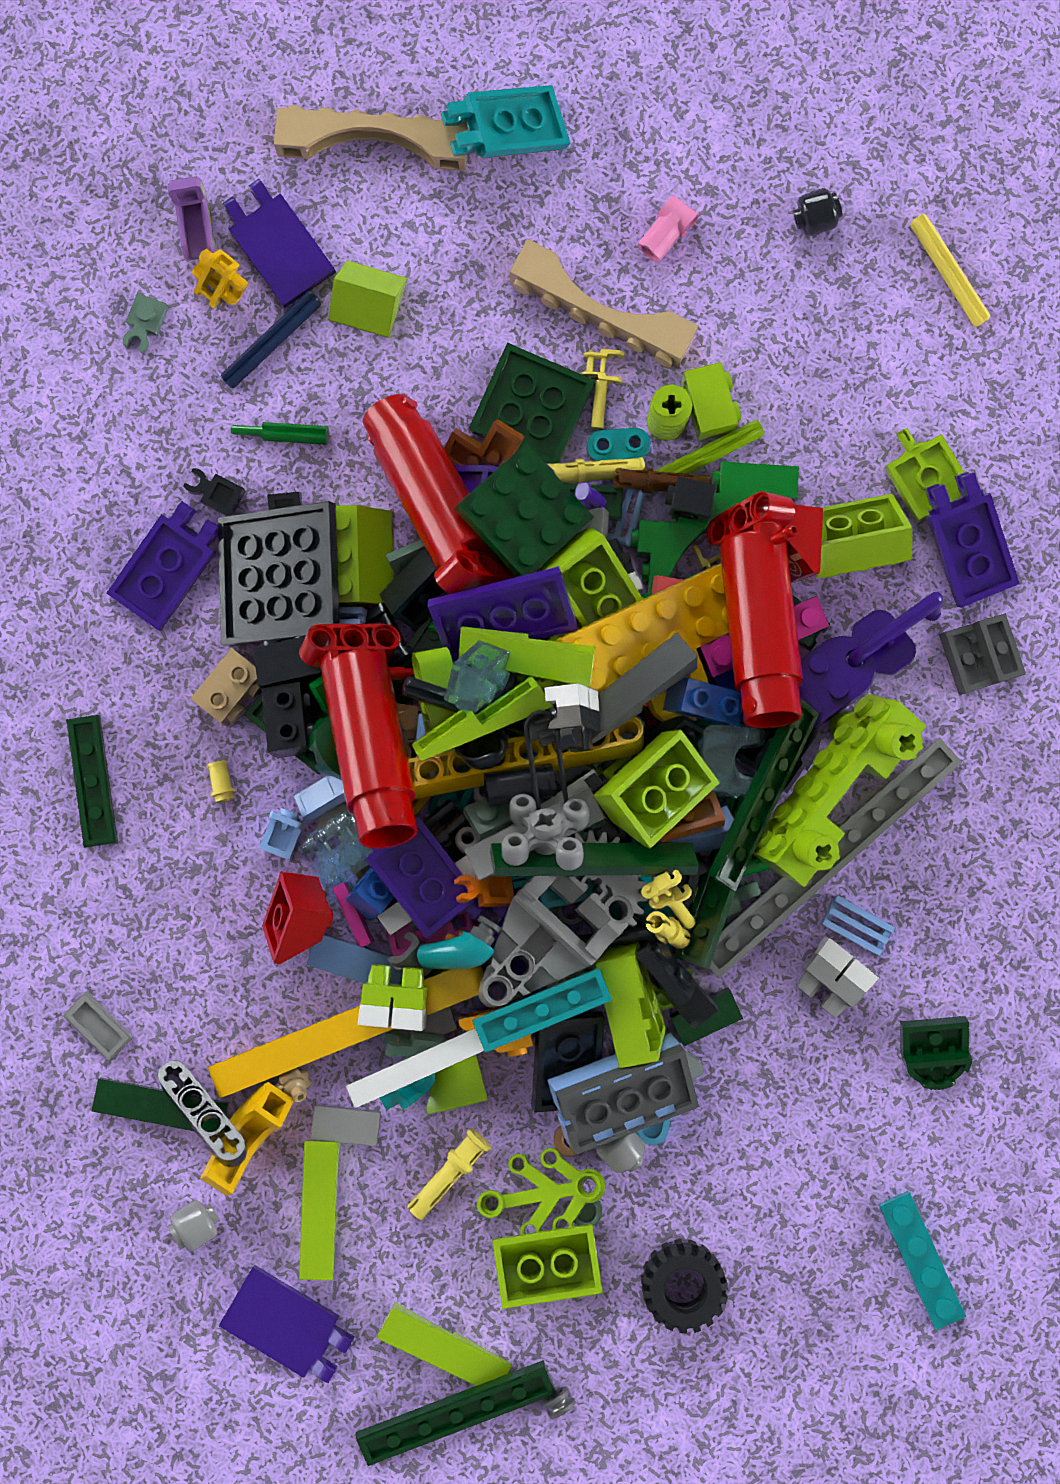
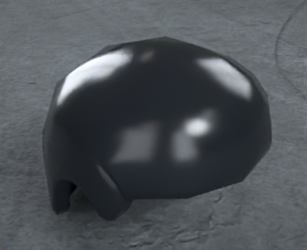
M500 728L454 749L457 756L468 767L485 770L493 768L502 760L507 752L509 743L505 730Z

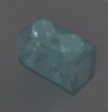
M481 640L477 641L453 663L445 701L455 704L460 710L473 711L475 713L485 703H490L498 690L502 691L507 684L509 671H506L510 651Z

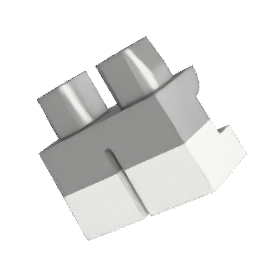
M824 937L817 946L815 953L802 967L805 972L800 977L796 987L812 998L818 989L824 986L830 991V994L820 1007L836 1018L847 1006L854 1008L879 977L857 959H854L852 955L831 938Z

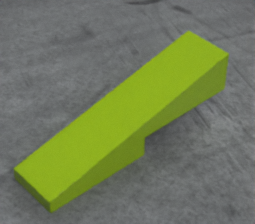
M464 626L461 628L459 661L570 684L578 683L590 688L593 676L595 646L529 639V634Z
M530 676L476 715L468 705L414 742L412 746L421 761H424L527 718L535 711L551 708L553 705L546 702L545 693L533 677Z
M304 1141L299 1280L333 1281L339 1142Z
M394 1302L377 1335V1339L475 1386L508 1374L512 1363L456 1332L452 1334L397 1302Z

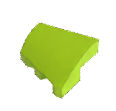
M477 1054L434 1073L435 1083L430 1089L426 1110L427 1114H433L488 1100Z

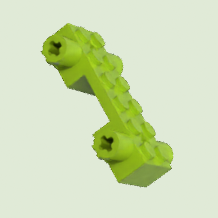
M867 694L855 704L853 711L844 709L832 717L829 728L834 738L826 749H823L816 755L813 761L814 764L806 775L796 781L793 792L787 800L779 804L774 813H772L753 854L775 873L803 887L807 885L817 870H831L836 860L838 861L841 857L839 855L838 842L845 833L830 821L827 816L861 772L887 779L901 760H915L918 752L924 748L921 733L927 726L900 701Z

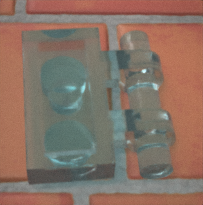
M348 811L341 816L336 815L329 819L326 824L327 826L318 832H311L305 837V841L298 846V850L303 856H307L311 852H316L319 859L310 866L328 892L369 865L364 858L371 853V850L363 847L359 843L357 832L352 834L348 828L355 821L353 815ZM335 836L341 844L331 849L327 841Z

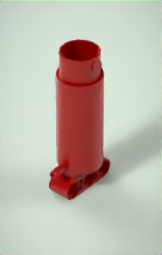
M394 394L373 404L364 414L362 421L368 432V441L374 445L373 452L437 568L434 577L438 585L447 593L452 594L515 578L514 573L454 510L456 505L469 495L470 492L429 421L421 418L416 409L418 406L417 402L405 394Z
M764 491L755 493L717 515L710 521L707 528L708 542L712 545L720 546L735 689L741 692L744 724L753 728L786 726L802 718L799 685L803 681L786 544L787 541L797 535V529L794 526L783 528L793 519L795 505L789 497Z
M316 624L308 630L299 649V655L307 665L320 667L346 806L349 812L354 814L359 843L363 847L370 849H383L401 845L414 838L418 831L412 805L416 794L392 680H405L407 677H414V671L412 668L389 667L388 665L401 642V636L399 631L389 624Z

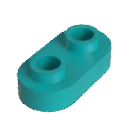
M636 427L599 430L589 437L586 450L592 461L644 458L649 452L651 442L649 435L644 430ZM633 438L638 439L641 445L633 448L629 445V440ZM605 441L609 447L606 450H600L597 447V443Z

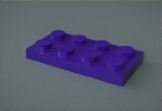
M559 566L428 600V608L442 646L449 649L452 661L459 660L462 626L529 634V639L538 640L578 630L576 617Z

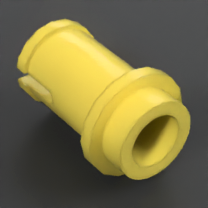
M227 760L207 764L213 789L210 795L211 798L215 799V803H223L235 799L234 793H236V788H232Z

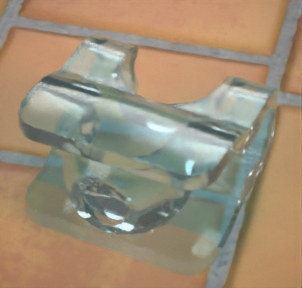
M709 725L704 729L703 738L698 741L697 752L720 782L712 790L715 791L716 797H745L753 778L744 776L738 771L735 765V756L737 751L741 749H754L762 746L765 743L764 730L726 725Z

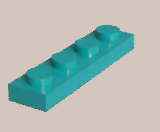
M597 968L475 1018L472 1021L486 1053L612 1001L601 971Z
M906 1191L878 1204L934 1329L939 1330L965 1318L966 1314L911 1193Z

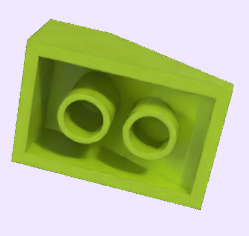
M588 527L567 542L539 568V571L559 566L577 625L580 628L643 599L605 536L591 527Z

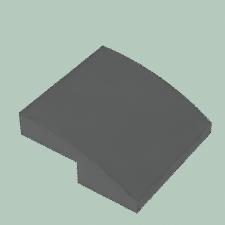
M1006 613L939 634L959 695L1026 675Z

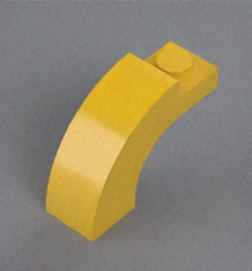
M269 1082L254 1091L229 1119L245 1141L247 1148L245 1160L235 1167L223 1166L212 1154L200 1179L225 1196L233 1194L251 1157L272 1132L281 1128L294 1099ZM224 1136L221 1141L224 1144L225 1151L230 1152L232 1155L237 1152L236 1146H230Z

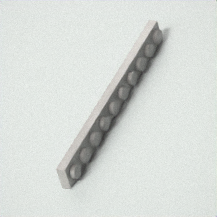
M941 738L936 739L915 760L909 763L838 826L845 835L838 842L839 855L841 857L838 861L836 860L831 870H817L805 887L782 876L722 929L709 967L718 979L962 763Z

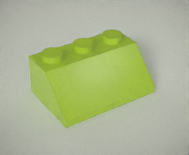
M893 493L821 507L823 508L820 573L816 574L817 579L830 578L839 574L865 571L869 568L895 565L899 562L912 560V526Z
M360 505L336 506L339 607H375L380 603H384L379 594L394 579L393 570L386 557L387 554L393 552L392 511Z
M674 730L661 732L601 787L593 797L614 824L646 848H651L720 782L683 731Z
M592 1224L492 1239L502 1309L603 1293Z

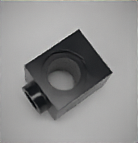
M678 476L675 486H668L665 504L670 505L668 515L707 523L710 518L717 485Z

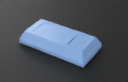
M325 776L294 795L305 824L312 822L346 801L342 781L333 776Z

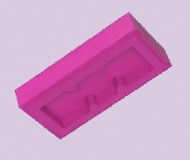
M348 882L333 887L334 894L358 946L364 947L375 942L365 921L367 918L345 900L351 892Z

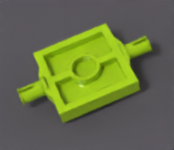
M908 427L896 434L905 452L900 458L887 464L884 469L917 523L929 516L928 511L933 509L929 504L925 488L934 484H939V486L943 484L947 490L950 502L959 499L962 495L958 491L954 476L964 473V470L942 434L928 442H920L918 444L915 442Z

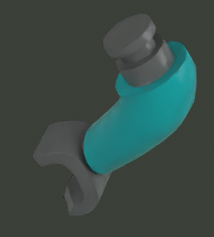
M480 916L478 918L479 926H473L470 933L463 931L460 936L429 944L408 931L404 938L411 942L410 948L401 956H392L387 958V960L401 974H403L404 967L423 968L424 977L433 969H469L483 965L495 952L490 946L495 940L493 937L494 932L499 933L501 928L489 919Z

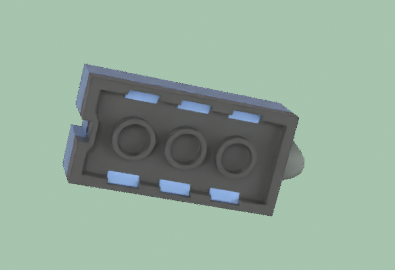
M670 1033L664 1035L659 1061L619 1068L617 1056L614 1054L548 1079V1084L553 1101L560 1112L557 1115L563 1136L574 1154L578 1155L698 1108L699 1104L693 1083L696 1078L704 1073V1068L694 1054L686 1052Z

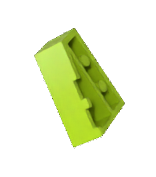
M639 942L606 948L598 960L593 963V970L600 969L612 1001L604 1003V1007L608 1016L619 1068L659 1061L666 1030L648 970L636 957L640 948Z

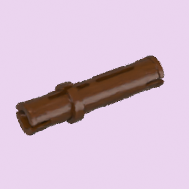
M616 468L615 472L617 474H614L613 477L615 489L642 490L641 492L650 494L652 491L667 492L669 485L675 486L678 476L711 483L709 475L653 471V468H644L643 470Z

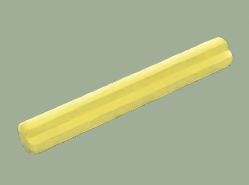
M922 214L916 217L910 224L911 228L973 326L977 327L984 324L990 318L986 307L928 216Z

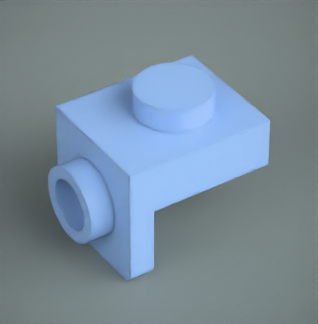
M281 808L279 814L271 811L269 815L271 819L259 849L291 860L305 826L304 823L298 821L300 815Z

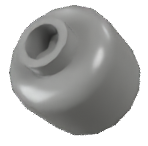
M634 1132L598 1146L596 1151L598 1156L614 1172H632L643 1163L644 1158L642 1156L645 1152V1142Z
M193 1200L171 1215V1225L167 1226L180 1250L186 1248L188 1251L193 1252L216 1237L217 1229L214 1224L220 1220L211 1204L204 1207L200 1201Z

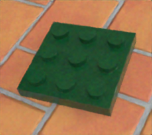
M507 342L468 428L469 432L485 439L493 422L499 419L525 436L518 450L527 443L545 464L560 463L594 387L595 380Z
M527 443L454 508L516 577L536 572L594 518L589 510L576 499L575 495Z

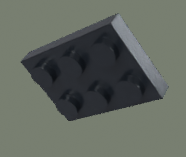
M601 1011L583 1012L536 1032L531 1107L535 1113L559 1111L553 1101L548 1079L602 1059L605 1017Z

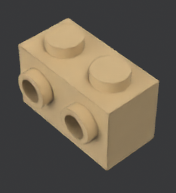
M231 648L190 699L225 726L229 721L235 723L245 711L242 705L250 696L255 698L261 692V688L258 687L255 666Z

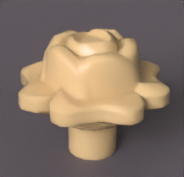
M298 1068L282 1073L275 1087L299 1103L306 1099V1088L312 1085V1081L309 1079V1072L307 1070L300 1071Z

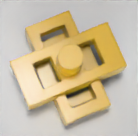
M208 249L203 250L199 255L198 264L192 269L193 276L199 280L193 292L197 296L203 294L209 299V305L212 308L217 307L222 299L230 305L238 303L249 283L237 274L240 264L221 249L214 253ZM208 285L215 290L214 293L207 289Z

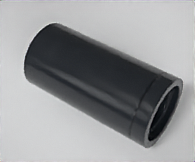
M552 764L535 765L539 798L556 797V782ZM530 766L489 772L483 775L485 794L489 807L510 804L511 799L519 794H527L534 799Z

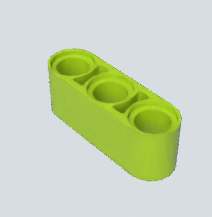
M447 647L412 654V665L416 679L458 692L452 657ZM419 701L426 734L455 714V712Z

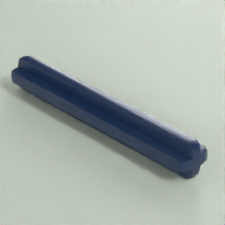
M311 291L307 292L221 373L222 380L230 388H235L321 306L319 298Z

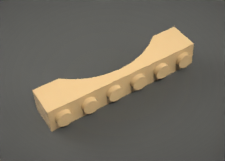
M291 105L286 108L277 107L274 147L278 157L310 159L322 150L340 143L354 140H379L409 149L422 157L434 169L466 171L467 155L453 156L450 143L456 140L455 135L458 132L468 131L466 122L458 126H444L442 120L430 119L424 115H415L412 118L399 117L394 113L369 115L360 110L343 113L336 112L330 108H320L317 111L305 110L300 106Z
M529 239L526 240L510 270V282L513 283L512 286L516 291L524 295L532 293L540 297L541 302L551 309L557 310L560 307L570 312L569 316L573 320L581 324L589 322L597 326V330L608 338L617 336L625 340L626 346L638 353H642L644 350L654 355V360L665 367H671V365L680 366L698 329L697 324L671 311L656 314H633L617 311L598 303L572 282L562 268L555 252Z

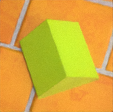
M347 260L334 278L328 320L389 338L408 279Z

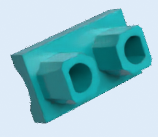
M433 1073L379 1097L386 1110L397 1104H400L402 1110L411 1106L433 1087L435 1074Z

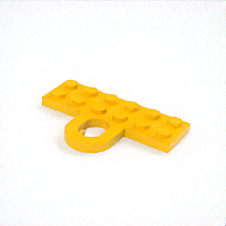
M721 563L556 639V641L595 646L593 676L590 688L598 691V695L676 633L681 636L698 656L697 670L685 678L709 683L696 649L729 633ZM664 691L647 702L651 713L661 722L681 716L663 710L666 692Z

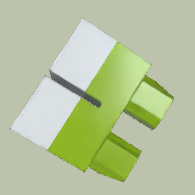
M373 964L368 982L362 986L358 1025L384 1028L391 1026L394 1029L415 1031L424 1030L427 1025L426 998L428 987L424 986L423 968L404 967L402 984L390 983L392 966Z

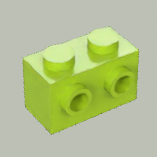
M722 362L684 371L681 382L683 389L691 397L692 410L690 415L697 440L716 437L736 430L738 421L741 420V411L738 402L732 401L729 391L733 389L732 378L729 371H724Z

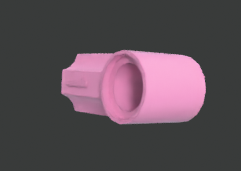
M672 195L659 211L655 223L639 241L638 248L652 261L659 263L678 238H683L687 234L685 230L688 226L692 228L699 214L675 195Z

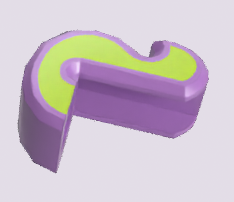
M197 176L171 180L168 184V193L175 204L184 258L188 261L197 260L200 253L205 249L212 253L216 252L217 247L212 231L211 212L202 180Z

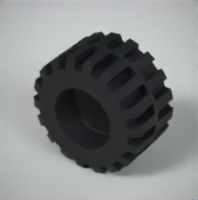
M681 1239L674 1240L675 1244L668 1245L666 1242L661 1245L662 1249L660 1251L654 1250L650 1254L651 1260L645 1262L643 1266L644 1275H641L642 1292L649 1312L653 1314L654 1319L659 1324L661 1322L664 1323L665 1328L670 1331L678 1328L679 1333L687 1334V1329L693 1328L694 1333L701 1331V1325L706 1323L707 1327L711 1326L714 1323L712 1318L715 1315L720 1317L722 1314L721 1306L727 1303L728 1298L726 1294L728 1283L718 1259L714 1254L710 1253L707 1247L704 1245L698 1246L696 1241L688 1239V1243H683ZM680 1269L697 1271L701 1274L704 1282L701 1293L694 1300L687 1303H678L669 1299L664 1289L669 1276Z

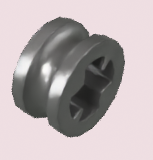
M561 1387L556 1390L555 1395L543 1399V1407L550 1410L548 1413L550 1419L562 1416L576 1404L574 1398L568 1397V1387Z

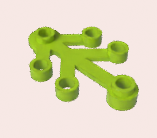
M547 1148L540 1156L542 1165L546 1168H555L571 1181L569 1183L557 1184L532 1166L526 1155L515 1154L511 1156L508 1162L510 1171L514 1174H521L539 1188L504 1195L497 1190L485 1191L478 1198L477 1208L484 1217L494 1218L502 1214L505 1208L541 1202L531 1219L521 1226L520 1235L526 1234L525 1229L528 1225L534 1226L536 1232H541V1227L560 1198L574 1196L564 1214L556 1217L552 1224L553 1230L558 1229V1221L565 1219L569 1227H573L574 1220L586 1203H594L602 1198L606 1189L605 1179L597 1170H578L564 1160L556 1148ZM550 1151L554 1152L557 1157L553 1165L547 1163L545 1159L546 1154ZM517 1157L524 1161V1168L522 1170L514 1168L513 1162ZM587 1179H591L595 1183L593 1192H587L584 1189V1182ZM490 1197H494L498 1201V1207L495 1210L490 1209L487 1205Z

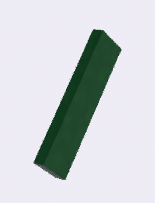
M97 714L66 719L84 848L118 843L101 716Z
M102 1077L98 1078L92 1112L194 1131L162 1089ZM190 1095L184 1100L183 1105L187 1108H195L201 1103L202 1097ZM213 1099L225 1116H227L229 1102ZM210 1118L203 1123L202 1129L206 1132H214L220 1127L221 1121L216 1118Z

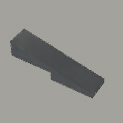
M678 633L598 695L601 732H592L593 743L643 711V704L697 670L698 656Z

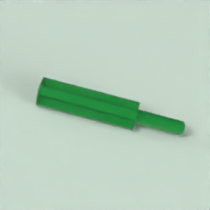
M263 422L262 426H231L232 434L261 436L263 441L327 445L329 441L328 426Z

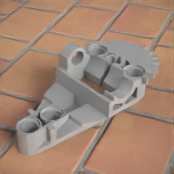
M593 831L587 832L585 842L579 833L573 835V838H576L581 843H607L606 832L601 833L598 841L595 840ZM615 837L611 843H619L620 838ZM641 875L532 876L512 898L493 948L495 952L489 959L479 986L478 995L480 1001L487 1007H500L586 967L592 966L604 950L628 925L634 927L637 924L633 919V915H643L644 911L636 903L648 901L639 893V890L648 883L638 881V877ZM591 882L595 884L594 893L586 897L575 909L596 930L586 943L538 900L548 887L568 905H571L587 890V884ZM611 903L619 905L622 909L620 920H615L610 916L608 910ZM515 957L520 958L525 963L526 968L522 976L514 974L511 970L510 963ZM492 982L498 983L503 988V997L499 1001H494L488 995V987Z

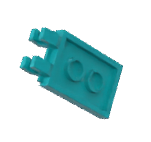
M553 85L468 92L463 101L447 103V111H442L441 113L444 126H458L466 122L469 130L458 132L455 135L456 140L451 141L450 147L453 156L468 155L475 151L476 156L481 155L482 158L556 151L566 149L570 145Z

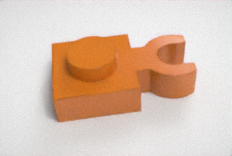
M465 874L454 880L455 884H463L468 890V893H461L456 897V901L460 903H467L473 898H478L479 907H509L514 897L511 876L493 875L487 879L478 880L476 874L475 878Z

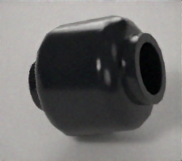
M826 188L801 195L797 203L798 209L793 210L797 228H804L805 232L810 236L836 228L839 218L843 216L837 194L835 192L831 193Z

